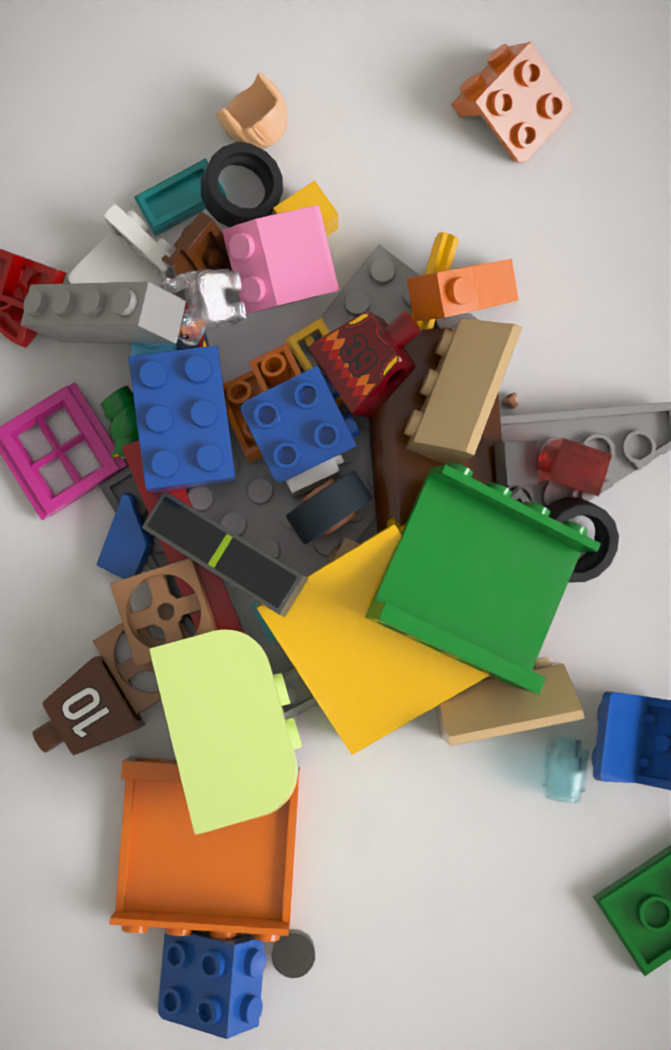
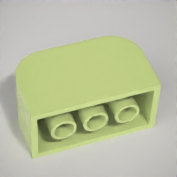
M224 629L150 648L149 651L194 834H202L262 817L282 807L292 795L297 783L298 764L294 749L302 747L294 717L286 719L282 706L290 704L283 675L282 673L273 674L267 655L262 647L253 638L242 632Z

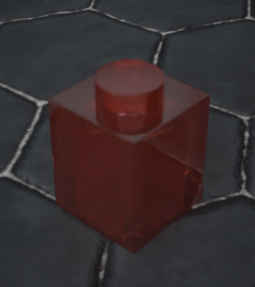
M565 438L552 440L550 446L545 445L538 460L537 468L542 471L539 481L585 497H598L613 454Z

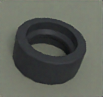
M236 142L220 148L211 157L200 181L201 198L207 211L219 223L228 227L270 216L273 213V207L279 204L283 193V176L277 162L265 150L250 143ZM231 165L243 166L253 171L261 179L265 195L257 207H239L231 203L222 194L218 185V178L224 168Z
M564 497L550 503L546 507L550 511L549 517L560 523L576 516L589 518L595 527L594 540L601 543L598 552H587L577 560L569 583L586 582L600 576L611 565L618 551L619 533L614 519L605 509L581 497Z

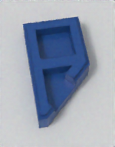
M123 493L96 564L122 579L142 573L153 545L150 533L142 528L143 523L136 507L138 501L132 493Z

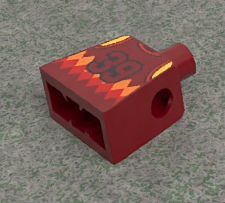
M367 311L318 339L308 348L351 413L370 418L414 370L415 363L404 346L422 331L417 322L406 311L402 312L389 324L378 315Z

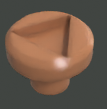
M513 392L507 395L502 400V404H508L511 409L516 408L519 405L515 400L517 394Z

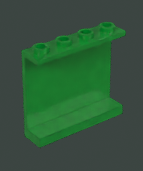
M448 462L447 465L429 468L402 530V536L392 553L365 618L517 689L539 695L546 677L532 671L580 553L598 552L601 543L587 537L588 530L583 526L570 521H562L560 523L549 517L550 511L547 508L529 501L522 504L511 498L512 491L493 482H487L485 485L473 479V471L463 465Z

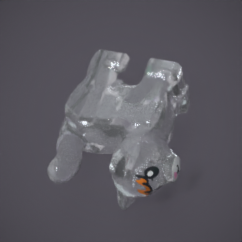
M229 268L217 270L200 269L181 273L173 279L164 278L160 283L162 289L172 294L184 289L189 309L184 310L178 339L182 340L185 346L199 344L206 330L217 328L223 324L235 325L238 322L246 321L244 303H227L225 295L226 289H231L232 291L242 290L238 271H229Z

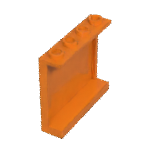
M129 757L123 760L121 779L126 780L115 912L110 917L109 925H121V930L127 933H144L148 931V927L166 928L165 933L172 936L191 935L192 930L210 931L209 936L218 939H231L236 937V933L254 934L253 938L255 940L263 942H274L280 940V936H288L291 918L300 767H298L297 783L292 795L278 810L262 817L195 835L177 761L175 759Z

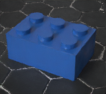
M218 345L128 356L146 490L149 493H158L236 482Z

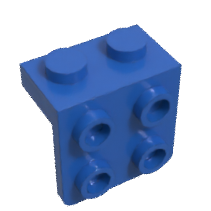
M318 365L243 402L241 405V413L273 478L278 482H285L357 447L353 438L361 435L350 411L343 415L341 414L334 400L340 397L327 375H322Z
M605 691L597 710L599 726L596 746L593 749L591 758L593 778L603 782L638 783L671 791V700Z
M192 932L191 935L172 936L165 933L158 1001L159 1016L163 1020L224 1039H229L258 1027L263 1008L261 992L263 972L266 966L265 942L255 940L253 938L254 934H244L224 940Z

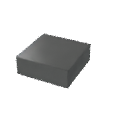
M536 441L494 443L497 484L502 486L539 484Z

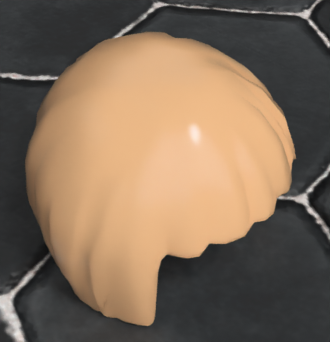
M258 73L253 84L238 94L231 101L227 109L223 108L216 113L221 127L230 138L236 142L253 144L261 149H266L279 141L287 128L288 118L284 98L274 83L263 73Z

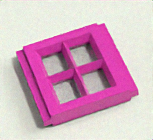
M75 382L69 386L66 385L0 426V454L41 520L53 516L99 487V484L128 467L124 459L111 456V453L114 451V442Z

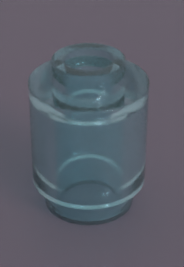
M555 736V743H546L542 786L546 787V798L561 802L578 803L581 800V792H586L590 749L581 747V739Z

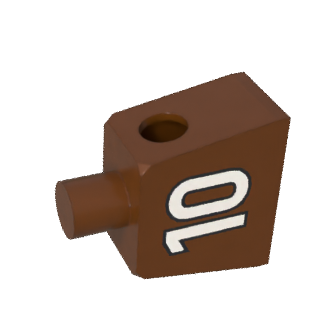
M95 656L43 701V707L51 720L32 731L35 742L44 753L65 742L69 751L74 756L135 731L146 725L140 713L136 714L102 656Z

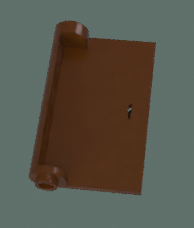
M421 329L422 332L404 346L414 361L415 368L379 410L369 418L377 533L387 528V521L393 517L396 518L401 527L405 525L429 468L445 465L406 449L410 436L404 434L412 411L414 409L420 411L426 398L425 395L420 394V389L428 370L433 369L436 371L441 355L436 354L435 351L445 329ZM498 394L474 456L460 464L472 470V478L485 485L487 482L497 483L494 443L502 442Z

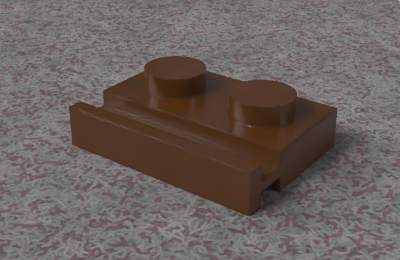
M200 212L193 222L185 227L181 236L174 243V246L177 248L170 257L164 255L161 260L189 296L195 295L198 304L205 309L208 305L205 299L211 292L217 294L233 275L223 233L214 219Z

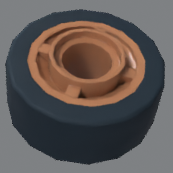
M351 470L336 481L334 478L328 480L301 499L302 504L289 512L286 518L302 542L307 544L322 533L327 536L358 515L356 510L372 500L373 497L356 471Z

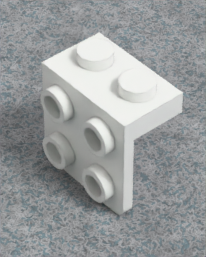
M116 204L103 215L111 231L68 275V280L71 284L149 281L166 291H169L178 282L161 260L164 255L170 257L175 252V249L163 238L156 242L146 233L149 229L147 224L134 211L130 210L126 214Z

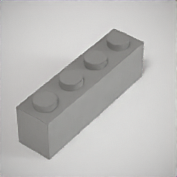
M149 281L30 285L29 292L24 300L21 326L58 342L176 344L186 301Z

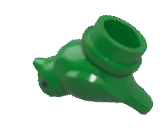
M128 385L110 394L100 404L105 411L104 416L111 421L109 432L110 437L114 441V451L111 453V456L120 457L125 460L126 457L121 447L139 440L134 396Z

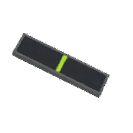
M164 491L142 526L144 530L283 617L287 615L308 580L301 573Z

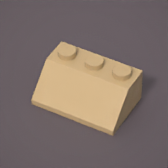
M461 318L452 330L445 328L435 351L436 354L441 355L436 371L433 369L428 370L420 389V394L425 395L426 398L420 411L416 409L412 411L404 434L410 436L406 449L446 465L448 462L462 464L474 456L521 333V326L512 323Z
M550 656L537 658L532 670L546 677L539 695L517 689L492 676H488L436 706L442 739L450 746L585 719L565 665L563 663L551 664Z

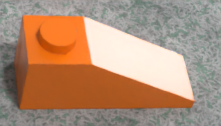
M512 259L407 278L413 319L416 322L454 316L518 301Z

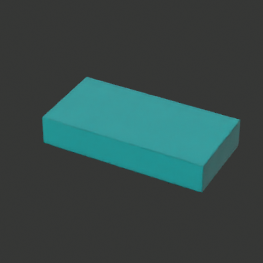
M206 158L134 196L137 205L155 236L206 209L201 198L200 182L208 165ZM218 180L219 188L226 197V193Z

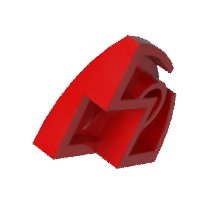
M0 249V332L11 342L27 348L38 334L21 326L24 300L29 292L30 285L63 284L67 273Z

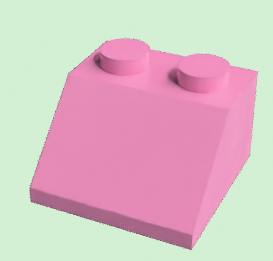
M319 205L257 218L222 230L243 315L339 291Z

